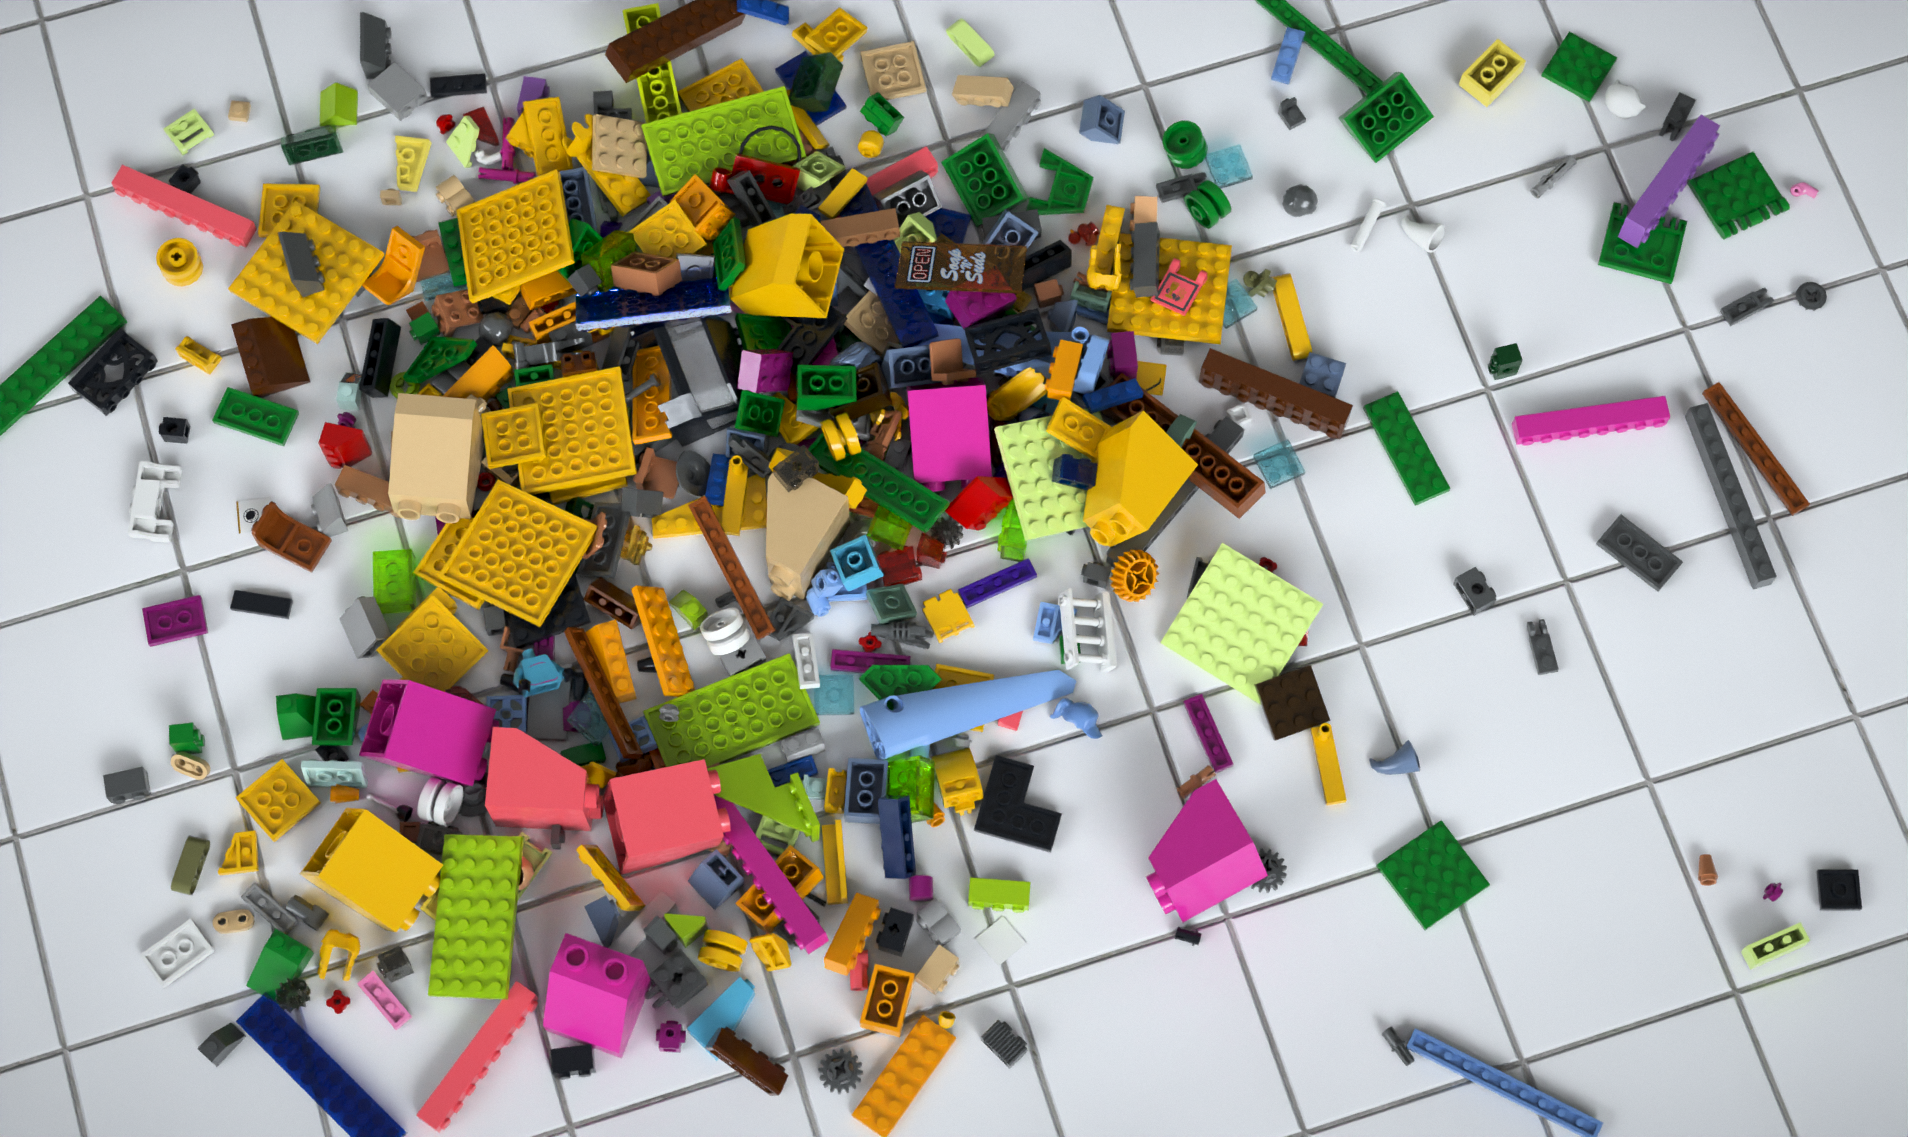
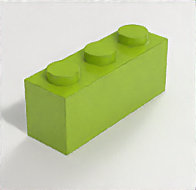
M970 878L968 906H972L976 910H983L984 907H989L994 911H1004V909H1012L1016 913H1023L1024 910L1029 911L1031 882Z

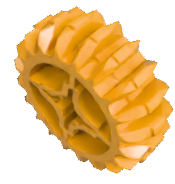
M1133 549L1129 552H1124L1123 556H1118L1119 561L1114 562L1115 568L1110 570L1113 575L1109 578L1113 581L1110 586L1114 588L1113 592L1119 598L1125 599L1128 602H1139L1140 599L1145 600L1146 595H1151V589H1156L1154 583L1159 582L1156 576L1160 573L1156 571L1159 567L1155 563L1156 560L1149 553Z

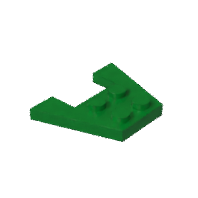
M1044 148L1039 167L1056 171L1048 201L1030 197L1026 211L1037 209L1039 215L1084 213L1094 177Z

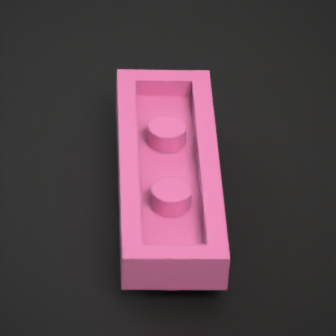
M374 971L357 983L395 1030L412 1018Z

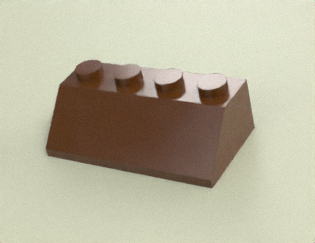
M723 1027L718 1028L705 1049L768 1095L779 1096L789 1076L784 1072L786 1069L778 1063L772 1064L768 1061L769 1057L762 1051H758V1053L751 1048L753 1045L747 1040L736 1038V1033L728 1027H725V1029Z

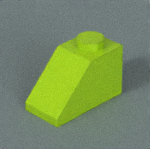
M685 590L679 592L669 601V604L693 630L698 628L708 617V612L703 605Z

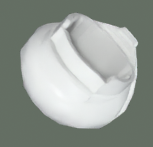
M1616 80L1614 84L1608 87L1605 94L1606 105L1615 116L1629 119L1630 117L1637 116L1642 109L1646 108V105L1642 104L1638 89L1621 84L1619 80Z

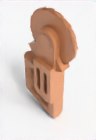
M898 410L885 411L882 422L879 425L874 422L869 433L876 437L874 440L867 442L868 446L864 450L883 461L884 451L887 450L897 430L896 426L902 416V412ZM892 418L890 423L882 424L884 419Z

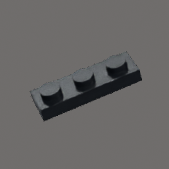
M486 74L430 78L431 97L487 93Z

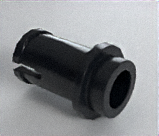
M1178 927L1175 939L1192 943V946L1195 944L1199 945L1202 933H1198V930L1194 932Z

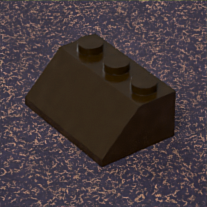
M877 362L856 370L857 400L829 407L830 414L835 419L837 415L846 412L850 420L892 405L888 384Z

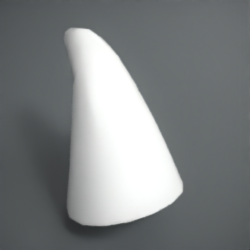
M1409 214L1402 219L1404 231L1416 244L1429 253L1434 252L1439 247L1444 236V224L1412 222Z

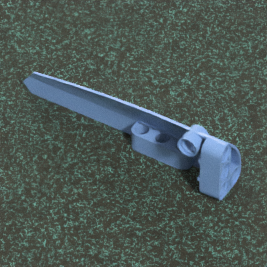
M912 322L896 332L900 343L911 347L930 345L931 342L959 338L961 340L963 362L974 365L966 340L965 330L962 326ZM1076 327L1072 332L1046 331L1052 355L994 370V372L1014 377L1024 369L1031 367L1035 369V373L1041 372L1045 376L1043 384H1046L1047 378L1051 379L1052 374L1049 373L1051 362L1055 363L1056 358L1053 357L1055 346L1059 347L1060 339L1083 344L1073 391L1082 394L1091 393L1095 390L1110 339L1094 334L1090 335L1084 327ZM1040 332L1034 336L1037 341L1042 339ZM1004 333L995 344L1002 345L1007 349L1012 348L1020 337ZM979 339L974 340L978 345H986L981 343ZM976 350L978 357L984 355V350Z
M1053 670L897 696L892 695L861 706L860 714L876 758L884 760L913 748L926 746L1071 694L1074 691L1076 680L1060 670ZM887 701L893 703V710L888 709Z

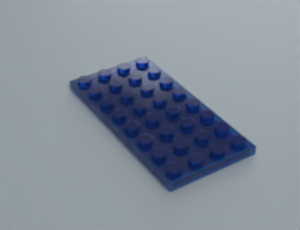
M717 277L682 281L658 296L647 292L639 293L631 289L597 291L591 296L587 294L583 297L576 294L577 331L590 332L593 329L599 328L608 330L616 326L629 327L633 324L648 325L651 322L666 323L675 319L684 321L692 317L706 318L708 315L724 316L731 313L729 288L725 292L718 289Z

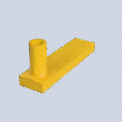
M738 455L733 456L729 462L721 526L726 535L740 536L749 467L743 463L742 458Z
M1322 723L1318 727L1311 728V735L1326 805L1344 803L1347 799L1332 728L1330 724Z

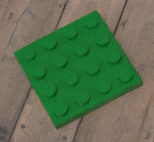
M1442 820L1376 865L1424 931L1490 886L1489 882Z

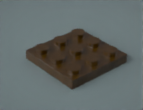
M1311 665L1254 684L1274 741L1330 721Z

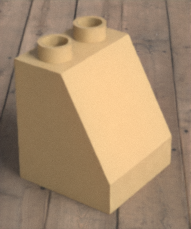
M398 393L394 413L388 495L394 513H397L401 518L417 520L421 515L436 516L438 520L445 523H456L459 521V518L471 519L485 444L483 426L476 399Z
M779 461L768 479L766 561L770 583L773 584L770 589L774 594L788 601L792 599L793 595L804 601L807 596L806 592L812 588L811 580L820 570L824 569L832 556L830 550L838 546L846 529L851 525L848 496L782 461Z

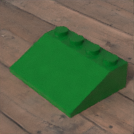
M1395 72L1342 114L1339 120L1370 158L1377 163L1434 116L1402 72Z
M985 134L941 161L976 227L982 225V218L999 216L1005 209L1010 211L1029 199L994 134Z

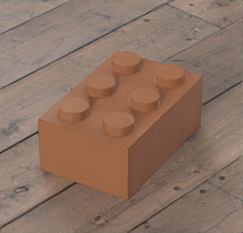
M634 251L611 265L613 284L616 287H621L623 290L631 289L639 293L647 292L658 296L682 281L679 259Z

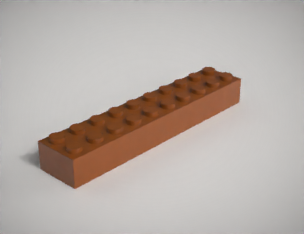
M1121 373L1109 386L1131 379ZM1141 388L1143 391L1142 398L1101 411L1118 424L1144 410L1165 432L1168 431L1169 427L1178 417L1177 414L1143 388ZM1195 428L1190 439H1185L1181 448L1198 464L1188 477V480L1238 519L1266 493L1263 480Z

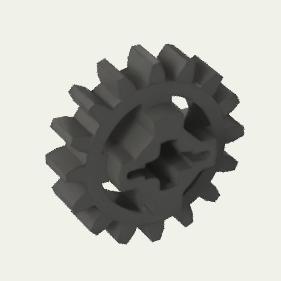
M1263 848L1260 849L1259 856L1261 859H1264L1262 861L1264 867L1267 864L1268 876L1252 884L1251 889L1259 887L1258 891L1260 893L1262 889H1266V892L1269 893L1271 887L1276 891L1278 888L1277 884L1282 886L1284 881L1281 878H1286L1287 876L1282 871H1285L1287 866L1282 865L1284 858H1277L1278 852L1272 855L1271 849L1267 853H1264ZM1269 879H1275L1272 882L1266 883Z
M841 1048L840 1053L832 1050V1056L825 1054L827 1060L820 1061V1064L824 1067L818 1068L819 1073H823L819 1079L820 1081L825 1080L824 1088L831 1086V1093L837 1089L838 1094L841 1095L842 1090L845 1089L848 1094L849 1087L856 1089L855 1082L861 1083L858 1075H863V1070L858 1068L862 1067V1063H856L858 1056L851 1057L852 1052L850 1050L847 1054H844L843 1048ZM836 1059H841V1061H839V1062H836V1063L832 1062V1061H834V1060H836ZM850 1062L854 1066V1073L848 1068ZM844 1066L845 1074L841 1073L838 1076L837 1069L840 1070ZM827 1070L833 1074L832 1081L827 1076ZM846 1080L849 1081V1082L846 1083V1084H840V1083L843 1082V1081H846Z

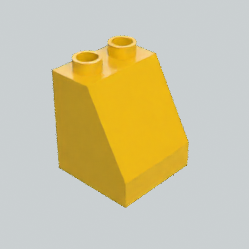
M791 213L748 229L745 243H743L746 268L742 273L738 274L733 285L728 287L730 299L745 314L827 318L844 248L812 214Z
M1144 410L1111 427L1102 440L1097 443V458L1091 461L1083 521L1091 528L1090 535L1099 544L1112 547L1147 531L1198 466Z
M346 808L299 874L386 931L397 932L399 928L407 931L414 924L420 913L414 907L422 895L431 897L439 888L440 875H438V872L443 864L367 809Z

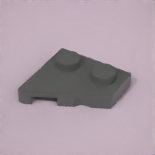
M781 598L770 616L776 631L769 634V636L781 641L813 620L815 614Z

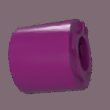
M916 875L909 878V898L911 901L926 902L933 900V877Z

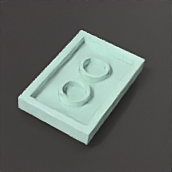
M311 759L301 763V770L307 787L336 786V784L353 788H367L368 779L362 762L356 760L343 762Z

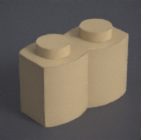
M455 175L436 186L438 192L436 197L441 203L445 202L447 205L446 209L451 216L455 215L457 217V209L475 202Z

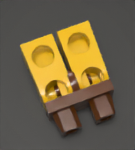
M589 350L582 351L581 354L577 355L563 354L560 357L563 377L600 370L595 353Z

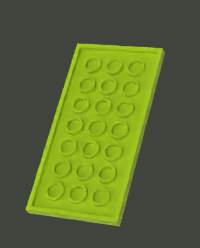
M785 86L642 124L641 128L662 197L678 193L694 174L698 175L709 185L714 168L720 167L732 170L736 153H739L742 142L748 134L760 127L772 125L785 128L795 136L800 144L801 159L806 158ZM773 129L760 131L752 136L745 144L742 153L743 155L780 164L793 162L798 158L797 147L792 138L782 131Z
M790 653L643 711L666 767L705 759L706 767L718 762L722 764L820 725L806 689H800L797 668ZM665 704L675 705L679 710L677 715L679 720L667 722L660 719V708Z
M445 834L428 996L508 1000L523 837Z

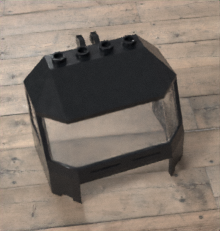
M700 307L655 318L630 329L631 339L633 341L637 340L643 349L655 346L660 347L679 397L658 405L660 412H665L668 418L665 420L666 425L682 447L735 425L742 389H737L743 350V346L738 340L740 336L737 327L733 328L730 322Z

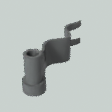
M585 338L524 346V343L513 344L514 370L530 368L529 365L560 361V357L563 354L569 353H559L556 350L585 342ZM570 353V354H571V355H577V354H581V353Z

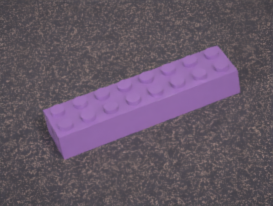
M1702 114L1698 117L1627 215L1618 235L1619 238L1636 248L1639 247L1641 242L1646 243L1651 230L1654 231L1660 222L1659 219L1663 218L1669 210V205L1674 204L1678 197L1677 194L1686 187L1687 180L1694 176L1696 168L1704 162L1705 155L1712 151L1715 146L1714 143L1720 135L1717 133L1720 127L1719 124Z

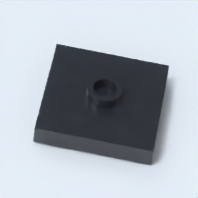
M1859 870L1816 871L1820 911L1862 910Z

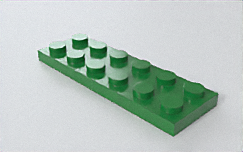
M1394 392L1364 405L1363 410L1414 505L1416 506L1449 492L1450 486L1399 392Z

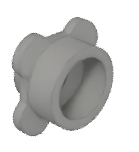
M665 704L660 708V719L667 722L679 720L677 716L679 710L675 705Z
M958 734L957 738H952L954 740L953 746L969 748L972 740H968L969 736Z

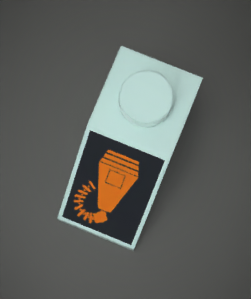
M346 372L340 380L336 397L340 409L359 410L362 391L359 390L362 374Z

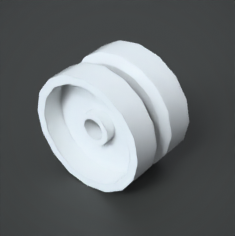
M736 608L717 611L708 616L700 625V631L707 640L711 653L714 655L731 653L742 647L750 638V632L743 623L740 611Z
M431 777L421 792L417 809L418 816L427 821H435V823L445 827L450 826L461 809L464 794L463 787L453 782L447 783L444 779L438 777Z

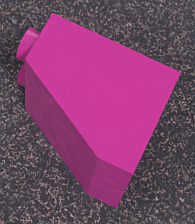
M982 377L968 378V382H957V380H954V384L943 385L941 382L906 387L913 478L916 482L922 483L924 487L933 492L945 490V481L961 480V488L965 489L976 476L992 477L986 385Z
M383 679L359 756L429 777H438L447 782L473 786L475 780L480 781L487 768V759L483 758L482 755L486 742L491 743L493 727H499V721L494 719L497 709L411 680Z
M1214 779L1194 790L1148 857L1155 872L1146 876V879L1164 913L1168 914L1176 910L1182 922H1185L1268 875L1253 840L1218 781Z
M565 933L549 973L543 1027L548 1032L584 1045L592 1044L593 1048L622 1058L646 998L644 996L652 984L644 962Z

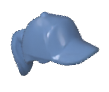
M1064 698L1059 701L1054 713L1049 716L1052 719L1062 716L1064 720L1082 729L1090 738L1098 739L1103 736L1096 726L1099 714L1089 703H1074L1072 700Z

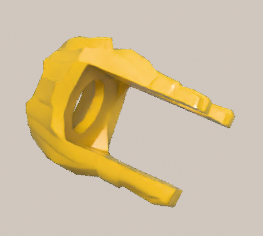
M1116 244L1114 249L1113 275L1101 274L1095 270L1096 245L1091 246L1087 270L1089 287L1096 290L1104 288L1107 291H1116L1118 289L1122 276L1120 262L1121 244Z
M891 392V406L894 407V410L902 412L894 434L895 441L901 439V419L908 418L909 410L902 397L895 392ZM882 408L869 413L872 426L874 422L878 425L882 422L885 409ZM892 418L884 419L882 424L890 423Z
M330 929L321 941L323 944L320 947L321 959L317 974L320 975V979H325L332 948L339 947L349 951L342 978L344 981H349L352 966H354L355 959L360 952L359 938L351 933L343 934L339 933L338 930Z

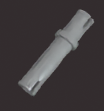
M1568 155L1548 175H1544L1540 179V182L1530 190L1531 194L1538 199L1545 191L1553 188L1554 183L1576 165V159L1572 155Z

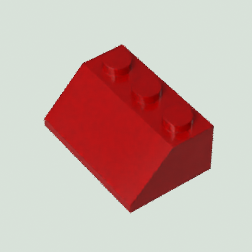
M327 422L324 423L318 444L331 467L335 469H341L344 465L351 467L372 455L371 447L363 430Z
M976 476L949 504L945 512L966 529L977 531L984 529L1013 499L1007 478Z

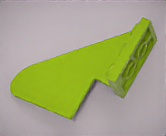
M761 754L707 769V771L716 769L720 779L721 793L714 795L804 832L806 837L809 836L811 842L819 840L820 823L798 772L790 775V783L775 788Z

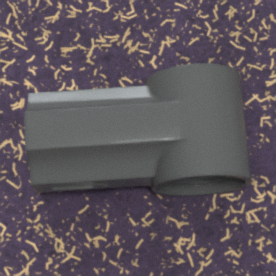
M296 894L287 903V911L302 919L306 925L316 931L319 930L329 916V913L315 904H310Z

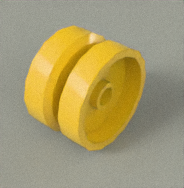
M174 238L163 243L158 249L156 255L157 265L167 282L182 287L194 283L201 276L203 261L192 242L183 238Z
M846 412L836 416L838 428H836L831 419L820 422L825 440L836 462L845 459L844 445L851 455L861 452L858 435Z
M706 930L703 938V943L706 946L700 948L697 959L706 965L721 970L740 971L743 960L738 955L745 954L748 942L730 933Z

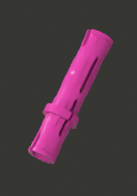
M507 117V122L506 118L502 120L501 169L509 170L510 167V170L513 171L515 150L514 146L505 137L513 127L515 120Z
M480 167L478 173H481L478 174L479 179L512 181L514 184L523 183L536 177L535 172L519 171V169L512 171Z

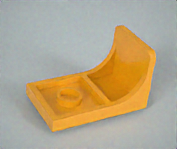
M696 174L670 200V202L676 200L694 225V231L709 242L715 239L732 217L736 215Z
M399 226L393 227L383 263L371 277L366 279L362 286L386 305H391L412 293L415 288L425 246Z

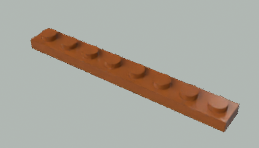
M1720 382L1704 390L1702 395L1792 516L1810 505L1808 500Z
M703 496L689 504L688 506L756 638L760 640L776 631L708 498Z
M568 627L564 633L623 758L639 759L643 752L584 629Z

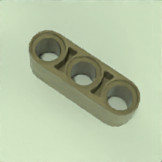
M188 836L171 882L172 891L193 895L209 852L210 840Z

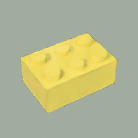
M1497 39L1462 74L1459 86L1488 107L1522 73L1526 60Z

